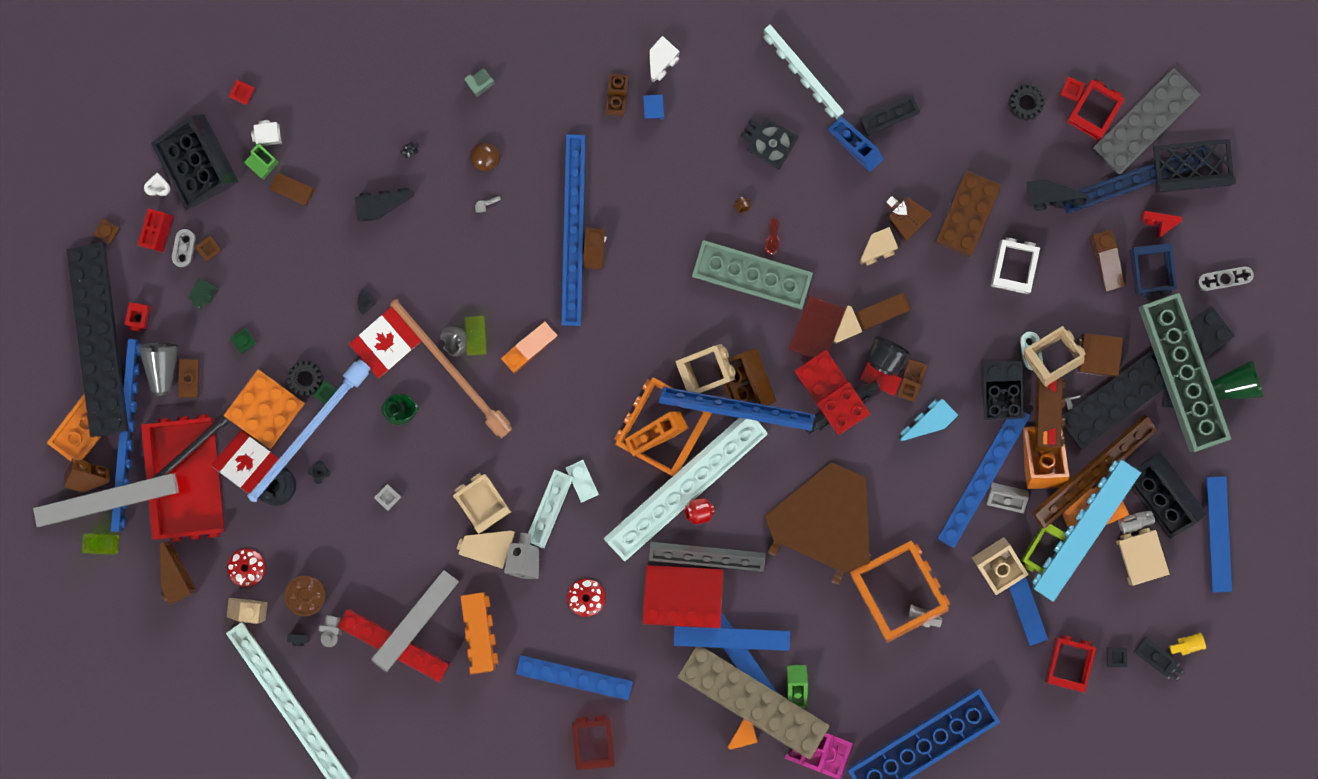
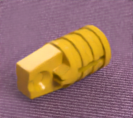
M1201 632L1186 638L1177 639L1178 643L1169 646L1172 654L1181 652L1182 655L1206 649Z

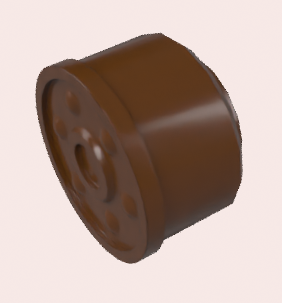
M304 575L294 578L287 585L284 598L291 612L299 616H311L324 606L327 592L324 584L318 578Z

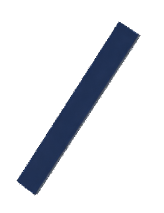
M1204 146L1196 149L1195 153L1204 158L1207 150ZM1187 151L1178 154V156L1185 160L1190 152ZM1191 155L1186 163L1195 169L1201 161L1194 155ZM1173 156L1167 164L1176 171L1181 162ZM1208 156L1205 161L1210 164L1211 161ZM1155 163L1077 190L1087 194L1089 201L1085 202L1086 205L1074 206L1073 203L1066 204V207H1064L1066 214H1071L1155 184ZM1183 165L1177 173L1183 174L1191 170ZM1166 167L1161 171V180L1169 179L1173 174Z

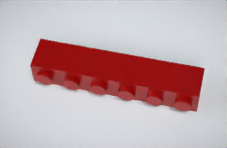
M351 609L346 610L337 626L377 649H380L393 633ZM412 642L397 659L438 682L443 679L450 666L449 662Z

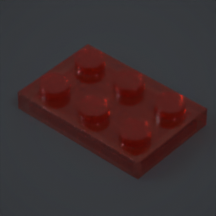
M809 296L789 350L810 358H814L824 350H827L829 353L846 309Z

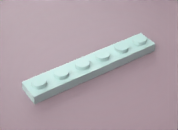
M771 25L767 26L763 32L765 34L763 37L767 43L773 44L777 48L776 53L781 59L785 58L789 62L788 67L794 74L798 73L802 78L800 81L807 89L811 88L814 92L813 97L819 103L822 102L826 106L825 111L828 115L836 119L841 117L844 113L841 107Z

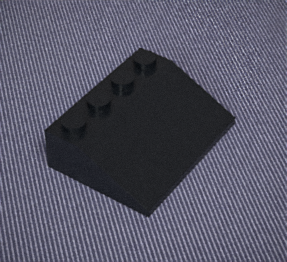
M204 114L188 117L151 143L185 211L226 191L239 182Z

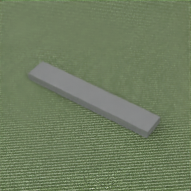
M443 570L371 661L388 672L459 581Z

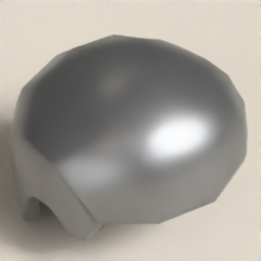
M446 327L442 330L440 339L445 342L444 350L449 352L451 356H459L466 351L468 339L463 329Z

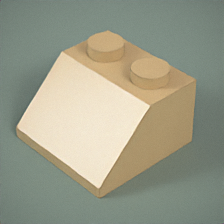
M1004 537L972 557L995 595H998L1029 575Z

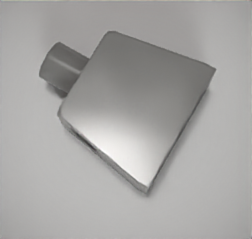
M520 533L519 543H511L509 545L505 574L522 579H539V548L530 545L531 534Z

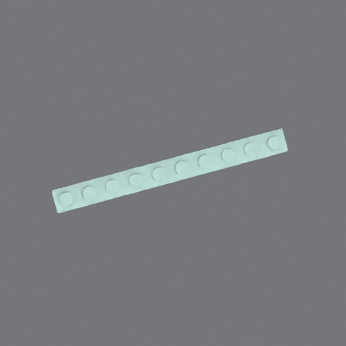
M244 622L226 633L326 779H351Z

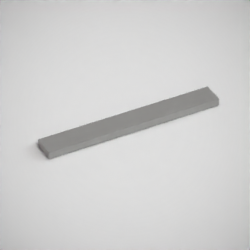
M168 474L36 507L33 510L36 526L43 527L179 493L176 475Z

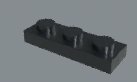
M912 95L861 117L860 121L867 136H870L920 114V110Z

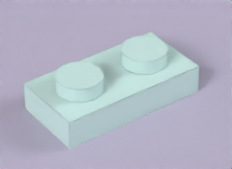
M583 460L566 467L569 476L573 477L572 483L581 503L599 495Z

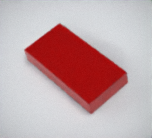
M868 362L860 380L868 384L876 380L880 386L878 389L894 396L902 378L894 374L893 376L884 374L873 368Z

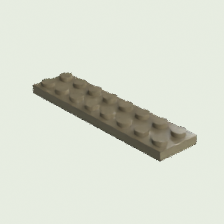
M696 647L677 677L809 760L830 727L827 723L704 647Z

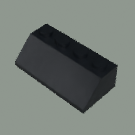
M1161 452L1153 455L1135 468L1141 474L1131 488L1148 511H1152L1155 520L1170 539L1197 524L1207 513Z

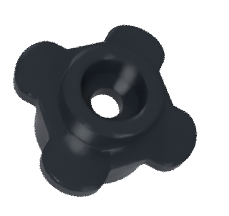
M410 142L402 146L403 150L400 153L405 158H409L419 153L418 144Z
M317 461L315 466L308 469V474L314 478L315 483L320 484L325 477L331 475V471L325 468L323 461Z

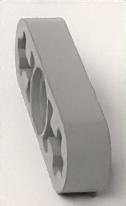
M1246 266L1206 273L1199 276L1197 286L1202 291H1211L1243 285L1252 281L1254 273L1251 268ZM1242 270H1244V273H1248V277L1245 278L1246 281H1244V278L1235 279L1234 275L1241 274ZM1224 273L1230 276L1228 284H1223L1220 281V277ZM1205 277L1207 280H1216L1215 283L1208 284V288L1202 284Z

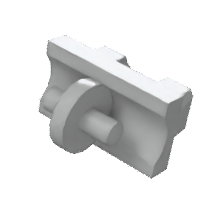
M326 615L325 625H320L319 631L324 632L321 635V642L324 646L333 647L338 641L337 634L342 635L343 632L342 629L337 627L341 618Z

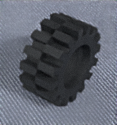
M1024 84L1013 91L1009 98L1008 106H1010V112L1014 113V117L1017 116L1019 120L1025 119V121H1028L1029 119H1034L1042 112L1045 98L1042 96V91L1037 90L1038 87H1032L1031 84L1025 86ZM1025 95L1030 96L1034 101L1033 107L1028 110L1023 109L1019 103L1020 98Z
M299 361V363L293 364V367L288 370L287 383L296 394L303 396L313 395L322 385V371L312 362ZM303 371H308L312 375V382L307 386H302L298 382V376Z

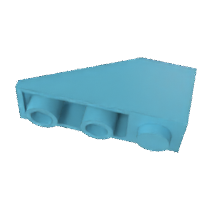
M935 399L928 406L930 410L927 413H920L914 419L916 423L911 428L907 426L900 433L902 437L899 440L904 441L945 429L958 414L943 399L939 401Z

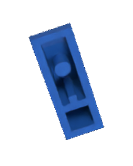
M842 116L828 128V131L869 172L884 160L879 149Z

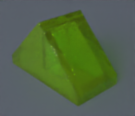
M83 534L82 553L117 554L119 535Z

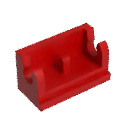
M148 208L138 246L163 253L174 216Z

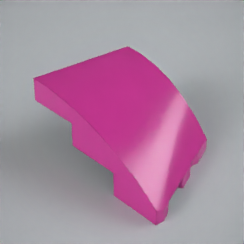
M825 733L810 760L795 750L788 753L785 759L833 778L841 779L854 744Z

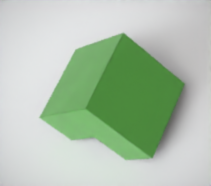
M259 143L251 150L252 154L244 162L263 180L280 163Z

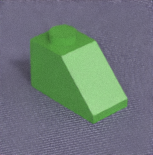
M806 665L787 666V699L801 708H807Z

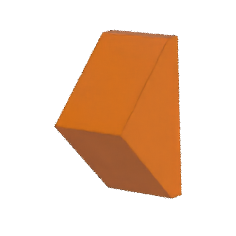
M743 719L728 744V748L735 749L757 743L753 724Z

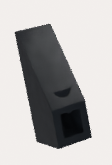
M409 188L397 189L398 192L390 193V190L379 191V194L371 195V192L360 193V196L355 197L357 220L359 222L379 220L412 198L414 192L409 191Z

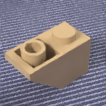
M890 227L871 234L861 256V264L866 263L868 266L877 262L876 258L884 256L885 259L895 255L894 251L898 247Z

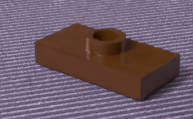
M179 359L178 398H199V360Z

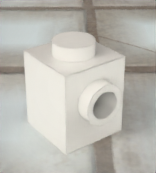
M269 120L259 121V124L254 125V130L251 131L253 142L259 143L261 146L282 144L280 126L277 122L270 123Z

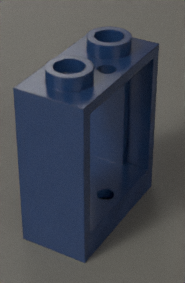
M1172 243L1130 249L1135 295L1141 294V298L1151 297L1155 292H1160V295L1172 294L1173 290L1177 289ZM1164 253L1168 286L1142 288L1138 256Z

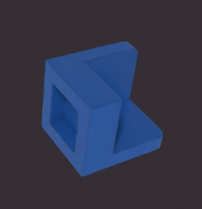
M663 95L643 96L645 119L660 118V120H664Z

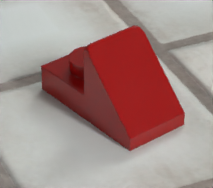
M1144 211L1140 215V221H1145V225L1156 226L1158 224L1156 238L1161 237L1179 224L1183 218Z

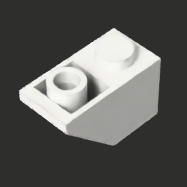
M663 36L650 49L652 82H655L657 79L660 81L667 72L665 70L669 65L673 67L680 59L678 57L679 50Z

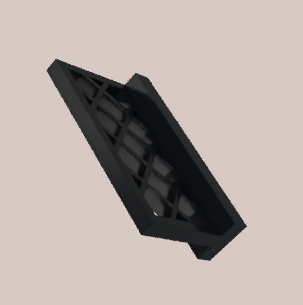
M1230 139L1153 146L1157 183L1155 185L1156 193L1225 187L1236 184V176L1233 174ZM1218 144H1225L1226 152L1222 157L1214 151ZM1199 146H1204L1209 151L1204 158L1195 153ZM1180 148H1185L1190 152L1185 160L1176 154ZM1165 149L1171 154L1166 162L1159 158L1158 150ZM1211 153L1219 159L1214 167L1205 161ZM1191 155H1194L1201 161L1195 169L1186 163ZM1173 156L1181 162L1176 171L1167 164ZM1221 162L1227 165L1228 174H1221L1216 170ZM1202 163L1211 170L1207 176H1202L1197 172ZM1183 165L1192 171L1187 178H1183L1177 173ZM1166 167L1173 174L1169 179L1161 180V171Z

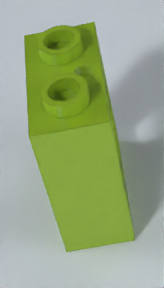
M1051 524L1045 529L1040 526L1020 560L1024 563V568L1031 572L1036 570L1042 573L1044 569L1028 560L1044 532L1049 533L1062 542L1066 538L1065 532Z

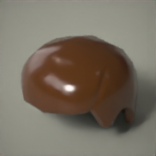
M490 143L477 144L470 153L471 164L480 171L494 170L499 164L500 153Z

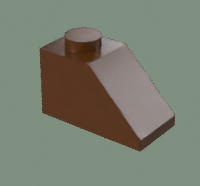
M586 228L583 268L602 270L605 229Z

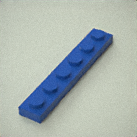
M520 655L516 671L517 675L624 700H629L633 683L630 680Z

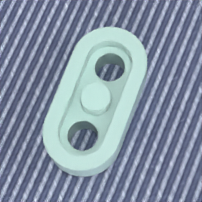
M1026 332L1020 338L1022 361L1027 369L1033 370L1024 358V349L1031 346L1027 345L1026 339L1030 338L1032 344L1040 339L1036 333ZM1041 351V352L1037 353L1036 355L1039 357V359H1040L1041 362L1043 363V357H1042V351Z

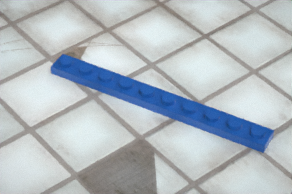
M566 135L562 326H581L585 135Z
M128 339L124 396L129 431L119 434L115 488L130 484L128 470H131L132 460L129 459L134 445L133 440H131V434L135 430L133 413H136L137 410L135 394L138 393L139 384L136 382V378L140 374L138 356H141L139 346L142 345L139 340ZM128 505L113 509L111 531L122 532L123 528L126 527L127 518L124 516V511Z

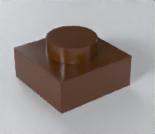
M103 218L93 235L111 245L121 228Z
M210 235L195 246L207 263L223 251Z

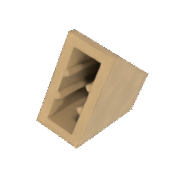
M515 531L464 536V539L460 538L457 549L460 550L459 555L503 569L507 560L509 545L513 541Z
M229 598L227 617L239 622L257 624L266 621L268 602Z

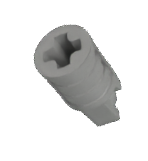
M1152 511L1134 513L1118 520L1119 528L1123 535L1142 530L1155 523Z
M910 605L906 621H912L931 610ZM938 616L922 626L928 628L930 625L940 627L942 617Z

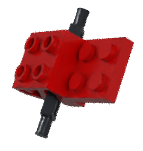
M824 350L794 370L822 412L814 418L812 431L805 430L808 435L817 429L822 431L831 425L839 436L870 415L863 402L872 397L870 393L880 388L879 384L875 380L867 387L862 385L854 390L827 350Z

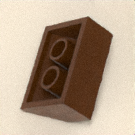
M757 348L728 358L729 364L734 367L736 373L734 376L736 380L723 384L729 399L767 406L777 402ZM716 363L720 377L724 379L719 363Z

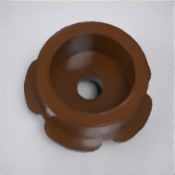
M740 197L735 200L733 208L739 214L751 209V200Z

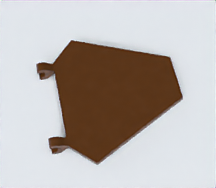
M831 462L765 515L774 540L768 552L771 556L776 557L780 546L783 545L835 568L837 571L832 579V583L838 586L843 579L844 573L870 564L866 477Z

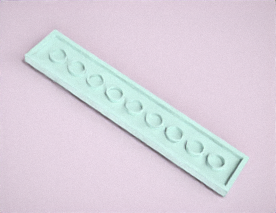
M738 418L603 539L626 561L685 509L690 500L696 499L768 433L758 421Z

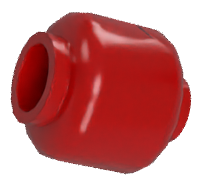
M706 498L690 500L687 506H685L686 519L692 524L710 522L712 515H714V506Z

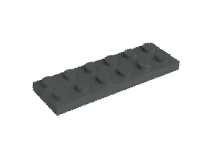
M1173 68L1092 149L1120 175L1201 94Z

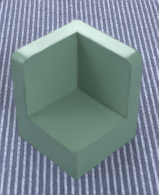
M485 69L480 70L473 76L469 75L464 78L476 97L495 84Z

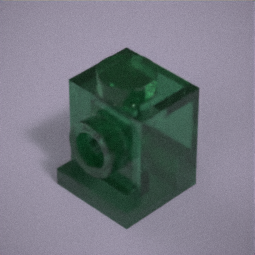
M199 278L188 298L193 301L192 305L202 310L203 306L205 307L206 304L209 305L214 298L212 293L214 290L218 292L219 288Z

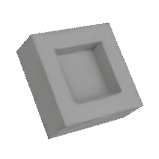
M387 484L374 499L389 511L401 499V496Z

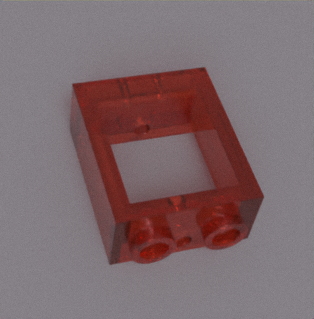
M606 715L595 716V720H587V717L576 718V722H572L576 770L615 767L611 718L607 719ZM606 725L609 757L581 760L578 728Z

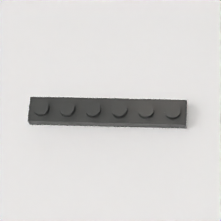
M658 542L650 543L649 561L764 572L766 553Z

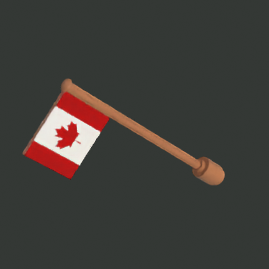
M398 299L393 300L390 303V308L349 343L352 349L379 379L419 343L423 342L483 411L487 419L485 424L492 432L502 439L512 431L513 428L510 426L511 423L500 410L495 412V410L490 409L402 307Z

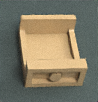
M479 473L470 479L472 483L467 486L463 484L455 489L456 494L453 495L478 534L511 513V510L488 476Z
M1149 527L1138 530L1139 534L1132 536L1131 533L1121 535L1120 540H1116L1129 576L1127 577L1128 583L1132 586L1170 575L1156 530H1150Z

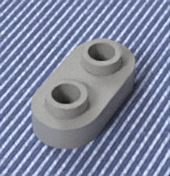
M182 229L176 234L172 252L173 263L181 268L191 264L196 243L195 234L188 229ZM185 236H189L190 238L189 242L187 243L183 241ZM181 255L186 256L185 261H180Z

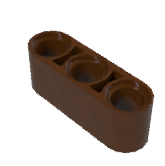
M905 292L854 314L863 331L911 311L912 308Z

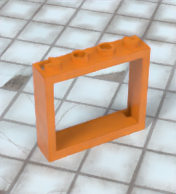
M654 377L651 381L647 379L642 388L645 390L642 397L638 396L633 404L636 407L632 414H627L623 422L626 426L623 431L619 429L614 438L617 441L615 445L630 453L631 451L628 445L624 443V440L655 386L663 389V387L672 388ZM701 411L703 414L672 469L643 453L636 456L673 477L682 468L712 413Z
M912 540L876 558L870 564L850 572L856 587L887 643L949 611L948 605H950L948 598L945 594L941 595L939 591L941 586L937 578H932L929 572L932 571L927 561L923 562L920 556L922 551L918 544H913ZM910 550L940 606L890 631L861 575Z

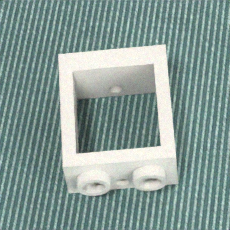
M1006 237L1005 240H1001L999 243L990 286L1029 294L1031 293L1040 248L1035 247L1036 244L1032 242L1021 244L1016 243V239ZM1006 247L1032 252L1026 284L999 278Z

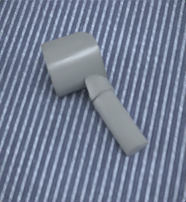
M500 196L486 201H478L475 205L476 213L486 212V205L500 201Z

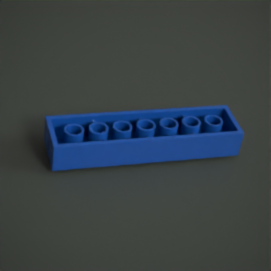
M976 687L846 769L852 779H910L999 724L1000 721L981 690Z

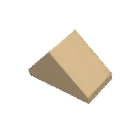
M847 306L833 343H839L862 332L851 306Z

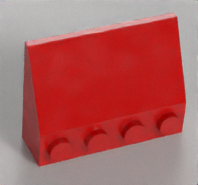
M647 565L643 624L720 628L723 569Z

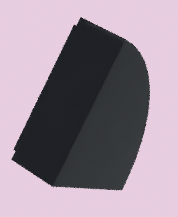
M365 288L361 290L358 297V308L362 315L377 303Z

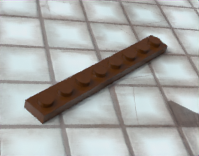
M1143 415L1037 507L1032 514L1039 525L1044 529L1110 472L1108 469L1113 461L1124 460L1157 431L1150 418Z

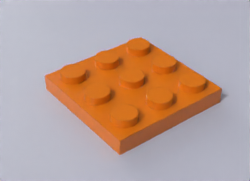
M258 369L223 416L271 450L305 402Z

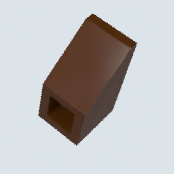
M72 458L64 475V487L85 492L109 483V469L101 465H94L84 460Z

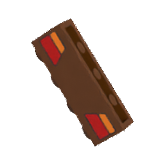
M1036 376L1034 451L1058 452L1064 446V435H1061V428H1064L1065 417L1062 416V409L1064 410L1065 398H1062V391L1065 390V380L1062 377L1044 386L1038 376Z

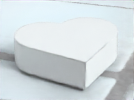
M156 173L146 182L144 191L150 196L157 194L166 196L170 193V186L159 173Z

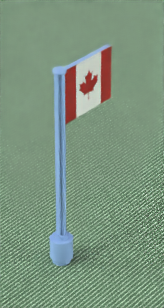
M360 359L354 362L343 375L345 378L343 380L344 383L280 459L240 430L211 466L245 491L250 501L257 502V498L347 391L353 387L358 388L369 375L368 372L371 368Z

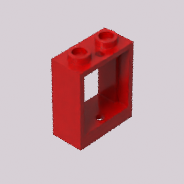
M1091 80L1066 122L1099 141L1125 99L1121 97L1122 94L1120 92L1106 88L1103 82ZM1092 88L1116 102L1101 128L1077 115Z
M1061 635V638L1055 637L1044 682L1085 693L1096 647L1091 646L1092 642L1081 639L1080 643L1072 641L1073 637ZM1061 644L1087 650L1079 682L1053 676Z

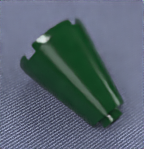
M1253 360L1211 381L1217 400L1260 398L1264 396Z

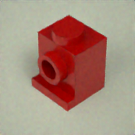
M129 302L125 325L130 326L132 331L141 332L142 329H147L152 307ZM138 315L142 316L140 322L136 320Z

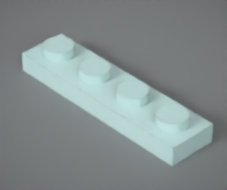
M554 469L528 533L531 534L532 544L545 548L573 480L572 476Z

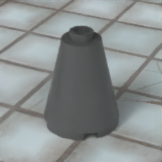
M157 342L140 345L139 352L151 392H155L157 396L167 395V392L171 391L178 344L170 342L159 344Z

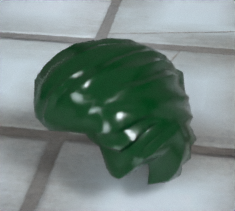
M395 393L387 397L383 406H381L382 414L386 420L395 425H403L410 422L415 417L417 411H419L416 402L406 394Z

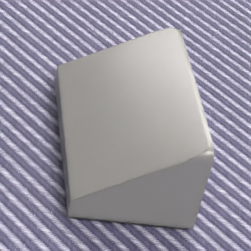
M991 483L986 505L1024 514L1029 499V491Z

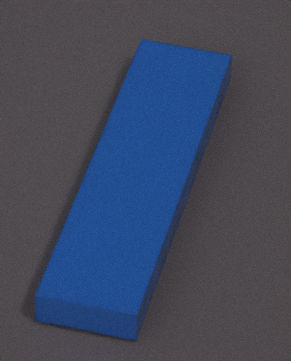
M1024 577L1010 586L1009 590L1028 644L1031 646L1046 641L1048 638L1027 578Z

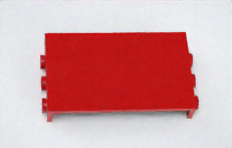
M208 414L196 415L197 419H189V416L177 417V421L170 422V418L158 419V423L142 424L146 480L154 477L213 425L214 418L208 417ZM215 433L169 473L176 475L179 493L148 500L152 540L170 538V542L182 541L181 537L189 536V540L201 539L200 535L208 534V538L220 537V533L225 532L219 472L211 466L218 457Z

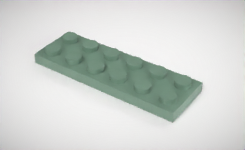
M703 240L692 277L802 310L813 273Z

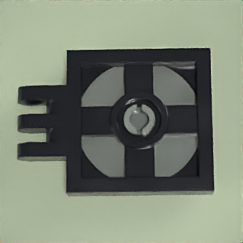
M767 117L762 125L750 119L748 123L754 126V128L745 126L744 130L750 134L747 135L742 132L740 135L751 142L747 151L780 170L799 136Z

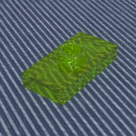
M465 317L468 339L467 356L487 355L485 317Z

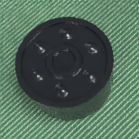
M875 336L874 342L867 354V359L873 368L890 376L901 374L907 360L911 357V353L902 346L879 336Z
M283 467L258 498L272 506H279L289 502L296 492V479L292 472Z

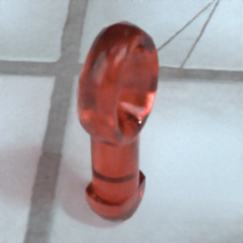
M772 218L769 222L770 236L765 244L767 252L772 256L777 253L780 246V241L777 237L779 221L776 218Z

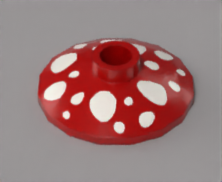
M241 549L230 557L227 564V572L235 584L242 587H251L263 578L265 562L257 551ZM244 564L248 565V571L246 572L242 570Z
M581 579L570 587L567 593V602L575 614L582 617H590L602 609L605 603V593L603 587L598 582L592 579ZM585 594L589 595L590 597L589 601L587 602L583 601L582 599L583 595Z

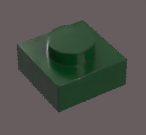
M247 328L230 337L240 354L257 345V342Z
M324 381L313 396L323 404H326L337 389L327 381Z

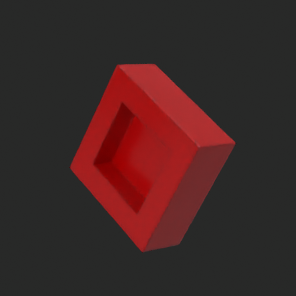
M1067 77L1060 96L1078 102L1085 83Z
M236 80L229 97L247 106L255 88Z

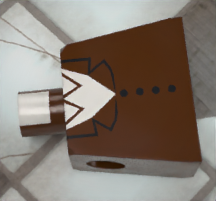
M892 196L885 203L893 211L887 219L905 243L933 215L908 197L900 203Z

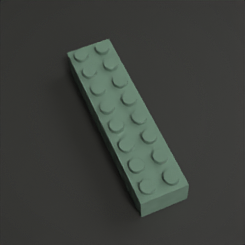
M1180 293L1138 307L1189 452H1197L1231 440Z

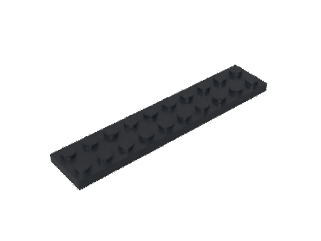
M100 242L67 249L89 434L90 437L94 438L127 432L129 427L105 243Z
M1213 306L1208 307L1190 321L1203 360L1235 337ZM1153 349L1119 373V376L1111 379L1063 415L1065 417L1064 428L1080 450L1091 444L1166 388Z

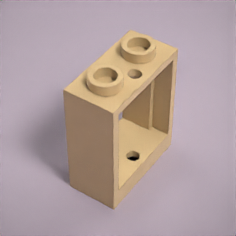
M1063 326L1024 349V358L1044 386L1049 385L1084 363L1085 352L1080 345H1076L1073 341L1075 340L1073 334L1069 330L1066 331ZM1061 339L1075 359L1050 374L1036 354Z
M722 344L675 361L686 391L703 393L736 380L734 377L736 375L735 369L729 364L728 351ZM714 352L724 379L699 388L690 361Z

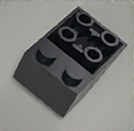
M1046 179L1026 182L1029 205L1035 211L1047 210V206L1064 208L1066 204L1073 203L1074 206L1086 205L1085 202L1089 201L1087 194Z
M1019 358L980 360L984 420L1022 419V361Z

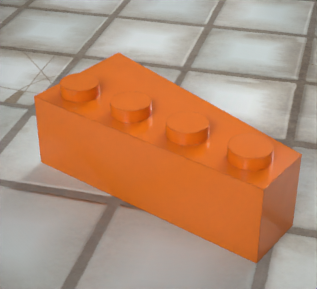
M485 592L462 595L464 623H466L465 635L467 642H469L467 652L468 658L472 662V667H469L470 674L494 671L499 661L498 654L493 651L496 640L495 634H491L490 626H493L492 615H488L487 607H490L489 595L486 596Z

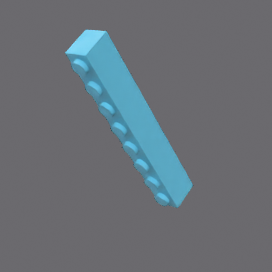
M1121 459L1117 462L1113 461L1108 469L1110 471L1109 475L1100 480L1097 485L1099 489L1096 494L1092 493L1086 501L1088 505L1085 510L1081 509L1077 514L1075 525L1068 527L1065 532L1066 538L1063 542H1058L1054 548L1056 553L1052 558L1048 557L1043 565L1045 569L1041 574L1038 573L1032 581L1034 584L1032 588L1053 602L1141 474V472Z

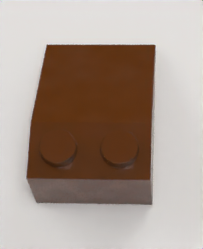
M169 541L160 543V580L163 591L161 592L162 598L171 605L188 598L198 591L173 544Z

